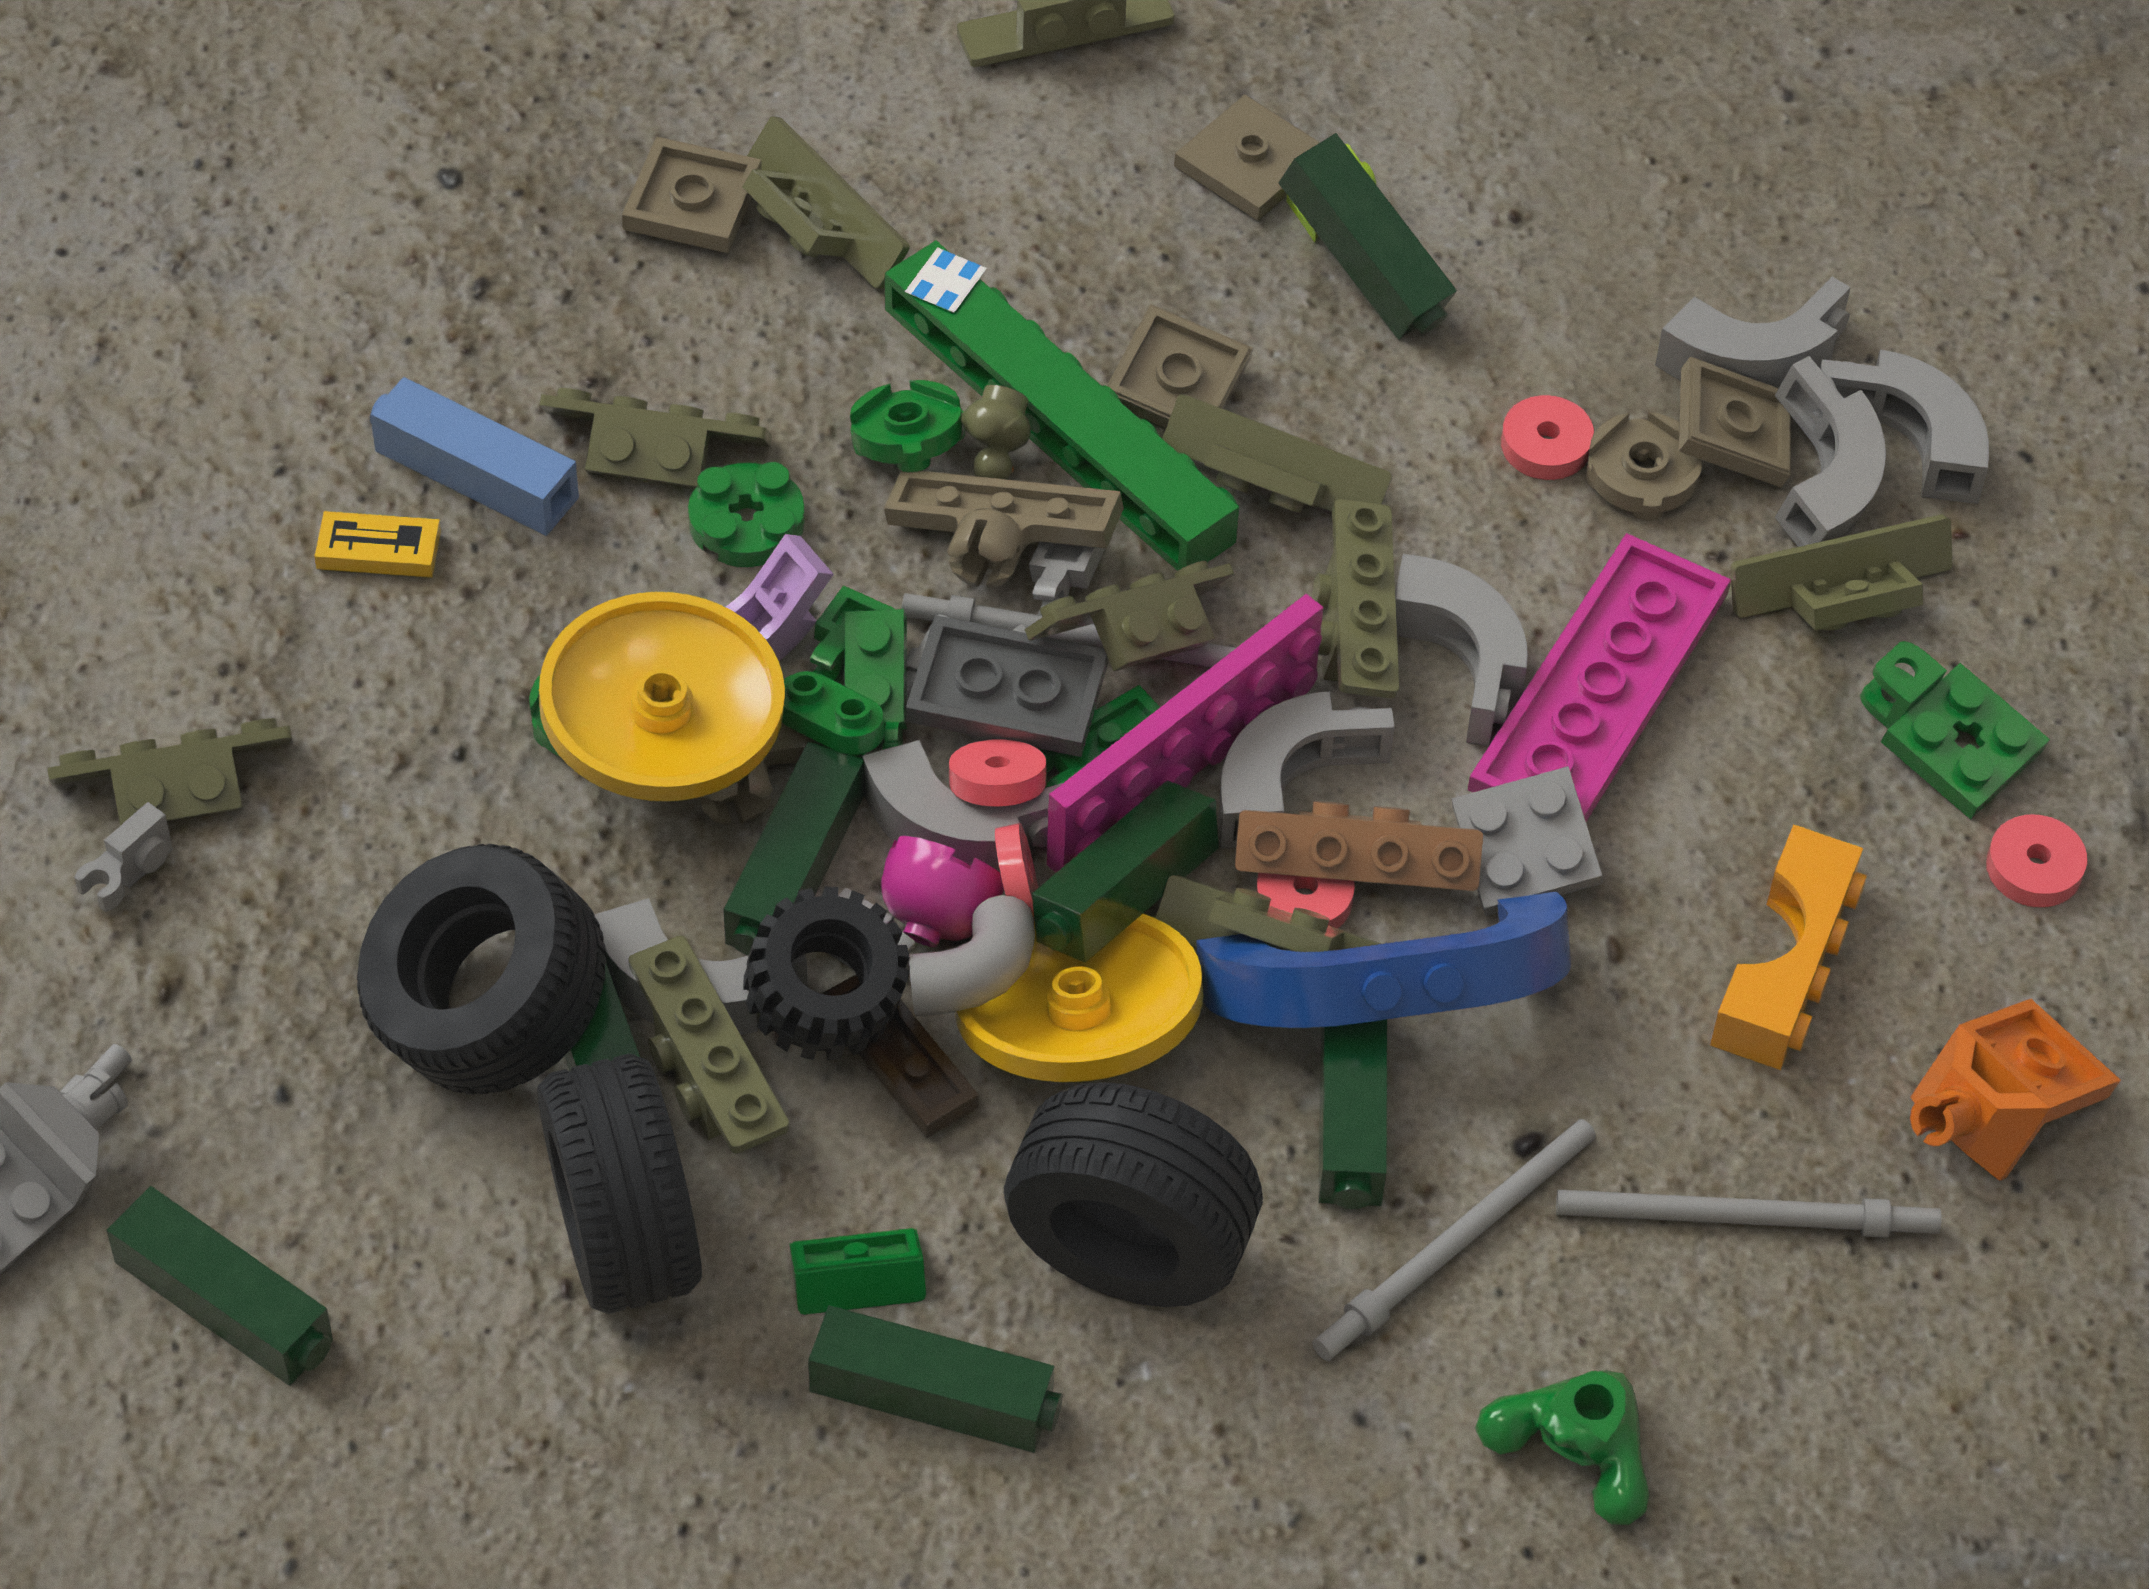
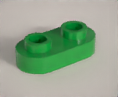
M802 671L784 679L785 699L782 718L784 725L844 754L866 753L875 749L884 738L883 710L874 700L814 672Z

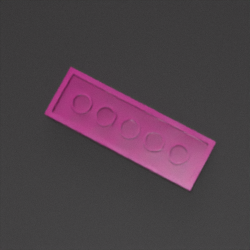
M1626 533L1471 773L1468 791L1477 792L1568 766L1585 821L1587 822L1728 595L1731 579Z
M1308 594L1303 595L1051 792L1048 805L1046 865L1055 873L1058 872L1165 781L1169 780L1187 787L1192 777L1208 764L1216 765L1226 758L1231 745L1239 733L1259 714L1283 701L1307 694L1318 677L1317 662L1319 646L1322 640L1320 634L1323 606Z

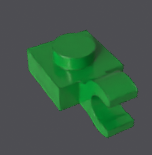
M843 585L815 623L814 639L820 641L810 657V662L817 665L813 672L838 682L845 667V612L893 610L895 608Z

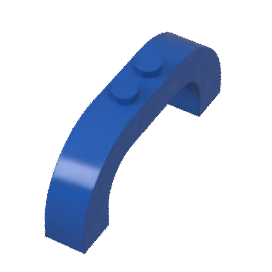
M1558 892L1498 899L1499 923L1484 929L1333 951L1296 952L1281 950L1265 944L1262 940L1244 934L1196 940L1202 973L1203 1002L1216 1015L1240 1023L1267 1027L1311 1028L1340 1026L1459 1010L1519 999L1555 985L1570 971L1571 957L1566 901Z

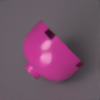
M899 836L897 841L894 839L886 858L881 879L882 900L889 913L906 925L903 933L916 943L934 948L938 946L940 939L960 941L972 937V918L978 905L988 898L1002 895L1004 892L1001 873L977 858L973 859L970 866L964 861L953 857L956 849L922 838Z

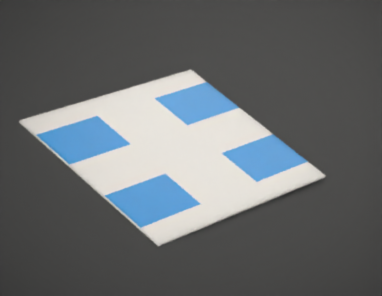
M937 247L905 292L955 313L987 268Z

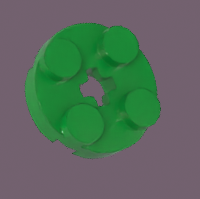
M909 380L910 390H901L892 393L890 383L877 387L861 396L854 403L850 411V432L854 452L859 456L867 457L874 461L897 464V467L903 472H918L928 468L931 464V458L948 451L966 436V430L961 422L963 411L960 406V399L953 389L941 383L928 380Z
M767 462L764 464L736 463L724 467L707 468L698 476L697 487L692 492L688 504L689 528L695 544L702 550L703 545H705L710 551L718 553V561L730 566H762L785 534L802 536L805 518L802 493L798 486L790 479L788 469L777 462ZM746 508L757 511L753 514V520L742 521L741 515L735 512Z

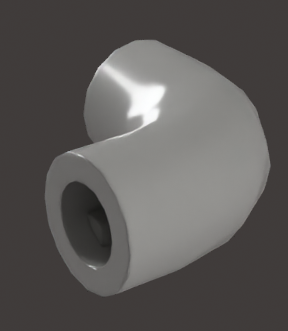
M1004 895L988 898L979 904L973 913V938L969 942L945 951L909 954L915 1017L947 1014L979 1007L1006 993L1023 975L1029 966L1035 940L1034 917L1031 908L1023 900Z

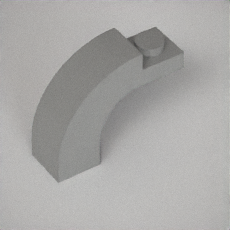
M1832 276L1796 313L1785 319L1770 323H1750L1731 318L1694 296L1662 328L1655 366L1681 381V368L1689 357H1693L1779 388L1792 364L1810 356L1820 368L1822 359L1831 360L1835 341L1842 334L1849 321L1850 314L1845 310L1851 287Z
M1880 349L1876 366L1822 359L1821 371L1830 376L1843 398L1862 390L1874 408L1879 422L1903 433L1917 448L1922 460L1923 469L1921 497L1974 504L1979 503L1988 470L1989 438L1979 409L1959 384L1937 368L1921 360L1892 351Z
M1808 356L1792 364L1775 394V397L1813 443L1821 465V472L1792 487L1775 516V519L1798 547L1847 536L1855 527L1876 493L1883 477L1886 460L1885 439L1882 427L1874 408L1863 391L1859 390L1843 398L1830 376L1823 373L1813 359Z
M1403 554L1395 592L1397 636L1439 644L1454 652L1464 661L1474 681V694L1466 743L1489 746L1493 723L1503 724L1506 720L1509 702L1517 703L1523 693L1528 653L1527 642L1521 623L1505 598L1475 574L1441 560Z
M1329 691L1298 696L1272 706L1259 714L1239 733L1231 745L1224 762L1218 810L1220 848H1236L1239 814L1242 810L1284 813L1282 791L1299 774L1316 767L1328 765L1390 763L1395 728L1392 708L1370 709L1367 707H1355L1349 710L1332 711Z
M920 740L862 756V759H864L865 798L877 823L893 842L894 839L897 841L899 836L926 839L956 849L953 857L964 861L970 866L973 859L977 858L999 872L995 828L1021 823L1029 848L1035 846L1047 847L1049 794L1063 783L1047 787L1036 798L1021 804L1000 807L982 806L958 798L952 790L937 778Z
M648 898L594 914V917L598 920L600 930L603 932L606 964L619 999L637 1015L654 1024L653 1010L632 974L628 961L630 955L668 940L660 927ZM804 954L793 960L792 966L797 977L808 987L807 958ZM749 955L727 961H709L697 958L740 1035L757 1032V1013H749L746 1005L749 990H743L744 974Z

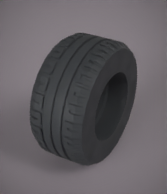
M479 844L454 849L426 861L406 875L384 898L371 919L360 949L357 973V990L362 1014L367 1020L370 1030L374 1032V1035L382 1044L429 1081L447 1090L451 1089L453 1092H465L472 1095L509 1090L537 1078L557 1064L580 1040L595 1014L605 981L606 948L603 943V932L600 930V924L594 917L595 915L588 904L566 882L533 855L524 853L517 848L505 845L498 846L496 844ZM515 930V943L511 958L496 983L474 1001L449 1009L451 985L466 957L478 945L490 937L505 931Z
M629 1053L614 1057L613 1061L604 1059L593 1062L592 1066L583 1064L572 1067L571 1071L564 1069L550 1073L537 1088L541 1122L567 1235L589 1305L592 1309L612 1314L624 1311L628 1306L631 1309L645 1306L647 1301L653 1304L667 1300L668 1296L674 1298L689 1294L702 1279V1264L697 1231L675 1136L660 1086L649 1061Z
M1106 1082L1075 1085L1046 1099L1037 1108L1008 1172L1003 1188L1010 1222L1019 1237L1038 1257L1058 1272L1085 1287L1113 1298L1159 1307L1189 1306L1208 1299L1230 1284L1243 1257L1263 1204L1262 1186L1257 1169L1248 1152L1227 1130L1210 1117L1181 1101L1155 1091L1127 1084Z

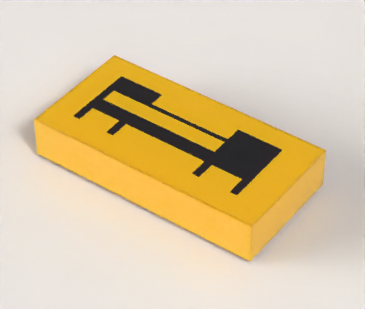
M324 511L314 556L316 569L433 578L441 535L440 520Z

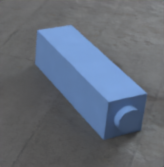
M405 377L398 382L389 394L381 395L371 410L370 422L372 424L376 452L545 536L550 533L579 498L576 461Z

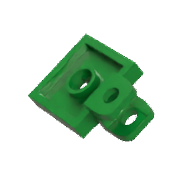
M1901 641L1875 665L1873 669L1874 679L1863 688L1860 694L1861 702L1878 721L1888 728L1881 743L1971 820L2043 752L2050 739L1961 663L1944 677L1947 670L1928 653L1915 644ZM1898 663L1910 665L1915 672V676L1913 677L1895 665ZM1881 690H1885L1896 700L1895 703L1887 701L1882 696ZM1957 731L1972 735L1976 739L1979 749L1971 744L1966 745L1964 748L1957 745L1955 742L1958 736Z

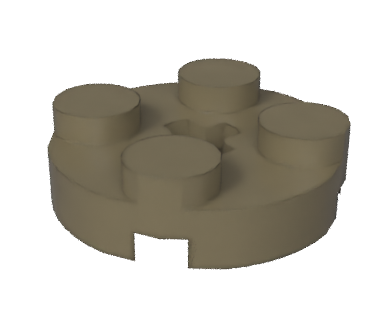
M1648 412L1647 420L1638 418L1629 420L1630 413L1614 416L1605 421L1595 431L1591 439L1586 470L1588 485L1612 505L1626 511H1631L1636 518L1644 521L1657 520L1662 517L1664 511L1673 510L1687 502L1699 485L1702 461L1699 458L1679 452L1680 422L1669 416ZM1651 458L1655 460L1653 468H1642L1635 465L1632 459L1643 462Z

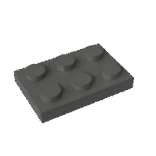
M935 615L907 701L906 722L989 739L1015 740L1030 744L1038 749L1082 757L1107 670L1108 657L1104 648L1048 637L1029 641L1026 633Z

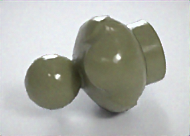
M987 385L984 388L982 398L973 402L962 413L961 422L965 430L976 440L988 446L978 452L974 459L973 470L975 476L1008 480L1014 471L1009 452L1024 447L1030 439L1031 433L1028 418L1025 416L1029 400L1022 393L1004 386Z

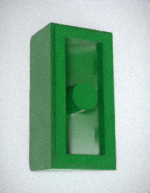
M908 1228L789 1243L796 1301L800 1314L824 1313L828 1305L850 1310L919 1302L926 1297L924 1259L917 1229Z

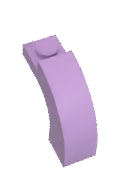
M785 534L751 584L734 601L728 604L726 608L734 611L752 624L764 636L772 647L778 661H780L806 636L817 620L808 610L834 574L801 536Z

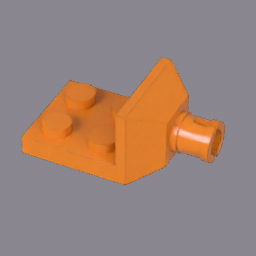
M2028 999L1958 1025L1910 1097L1915 1103L1910 1114L1911 1126L1917 1136L1927 1131L1935 1130V1132L1926 1136L1923 1141L1930 1146H1940L1952 1141L1966 1155L2001 1181L2008 1177L2045 1123L2109 1098L2121 1080L2034 1000Z

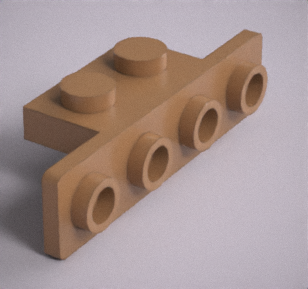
M1313 801L1312 812L1299 811V814L1242 810L1239 814L1235 867L1238 871L1475 891L1479 887L1483 833L1478 829L1422 825L1420 821L1409 820V809L1374 806L1373 817L1349 815V804Z

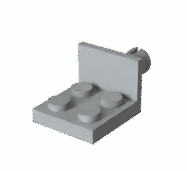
M92 1068L85 1074L84 1079L66 1094H61L55 1087L6 1082L0 1087V1275L81 1205L96 1177L99 1144L97 1129L113 1115L119 1114L128 1106L127 1098L117 1083L100 1098L93 1101L104 1092L103 1085L111 1078L99 1068Z

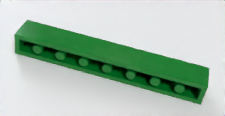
M935 240L885 272V311L979 395H983L984 388L987 385L1008 387L1025 395L1029 400L1025 416L1028 418L1031 427L1030 440L1082 487L1120 491L1124 509L1119 520L1175 570L1178 571L1200 561L1208 563L1236 543L1239 506L1230 492L1223 487L1215 486L1198 471L1195 463L1189 456L1174 450L1159 436L1157 430L1149 421L1139 419L1121 403L1117 394L1110 387L1100 385L1083 370V367L1074 355L1068 352L1064 353L1045 336L1043 330L1035 321L1026 320L1010 306L1001 291L995 287H989L979 279L955 313L905 292L937 247L948 251L938 241Z

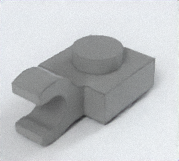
M1040 541L1029 564L1032 582H1036L1032 594L1033 599L1042 600V608L1055 600L1069 596L1070 587L1088 588L1105 548Z
M149 802L143 805L104 839L106 851L100 857L86 863L77 871L74 877L77 890L84 895L94 885L106 884L107 886L97 894L100 908L107 912L117 907L124 898V885L130 888L146 873L156 871L173 850L166 815Z

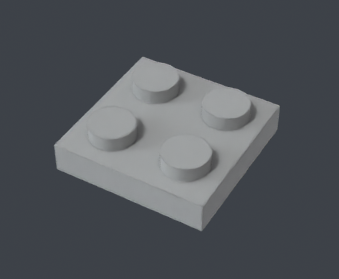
M1568 766L1451 799L1458 827L1478 829L1483 833L1480 879L1477 891L1485 916L1498 913V899L1558 892L1560 895L1603 884L1600 866Z

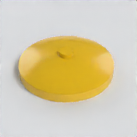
M645 592L625 595L601 603L581 614L565 627L552 643L542 665L539 686V708L544 731L551 745L565 763L579 775L605 790L622 796L648 801H680L699 798L727 788L744 778L763 761L775 743L782 724L785 699V685L779 661L767 640L752 624L734 611L718 603L674 592Z
M1144 913L1086 963L1038 943L1035 931L1034 946L1029 966L1023 975L1006 993L979 1007L954 1012L956 1024L964 1041L978 1056L1009 1073L1030 1079L1052 1082H1082L1110 1078L1154 1062L1175 1048L1189 1034L1199 1018L1203 1004L1201 965L1196 952L1185 937L1168 924Z

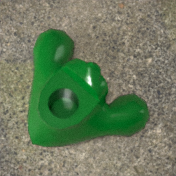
M1609 1370L1589 1371L1534 1391L1498 1397L1480 1410L1475 1430L1484 1447L1500 1455L1516 1452L1540 1430L1543 1442L1558 1454L1581 1466H1599L1601 1475L1592 1491L1594 1509L1597 1515L1611 1525H1630L1646 1513L1650 1495L1641 1457L1638 1405L1633 1386L1624 1373Z

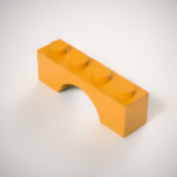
M1793 824L1776 866L1766 905L1779 914L1788 924L1795 937L1796 946L1787 954L1773 961L1759 964H1737L1717 1014L1710 1046L1781 1070L1789 1048L1801 1051L1813 1017L1803 1013L1808 1000L1820 1003L1831 972V968L1822 966L1825 955L1829 953L1838 956L1849 925V921L1840 919L1845 906L1856 909L1865 886L1867 875L1857 872L1863 851L1862 847Z

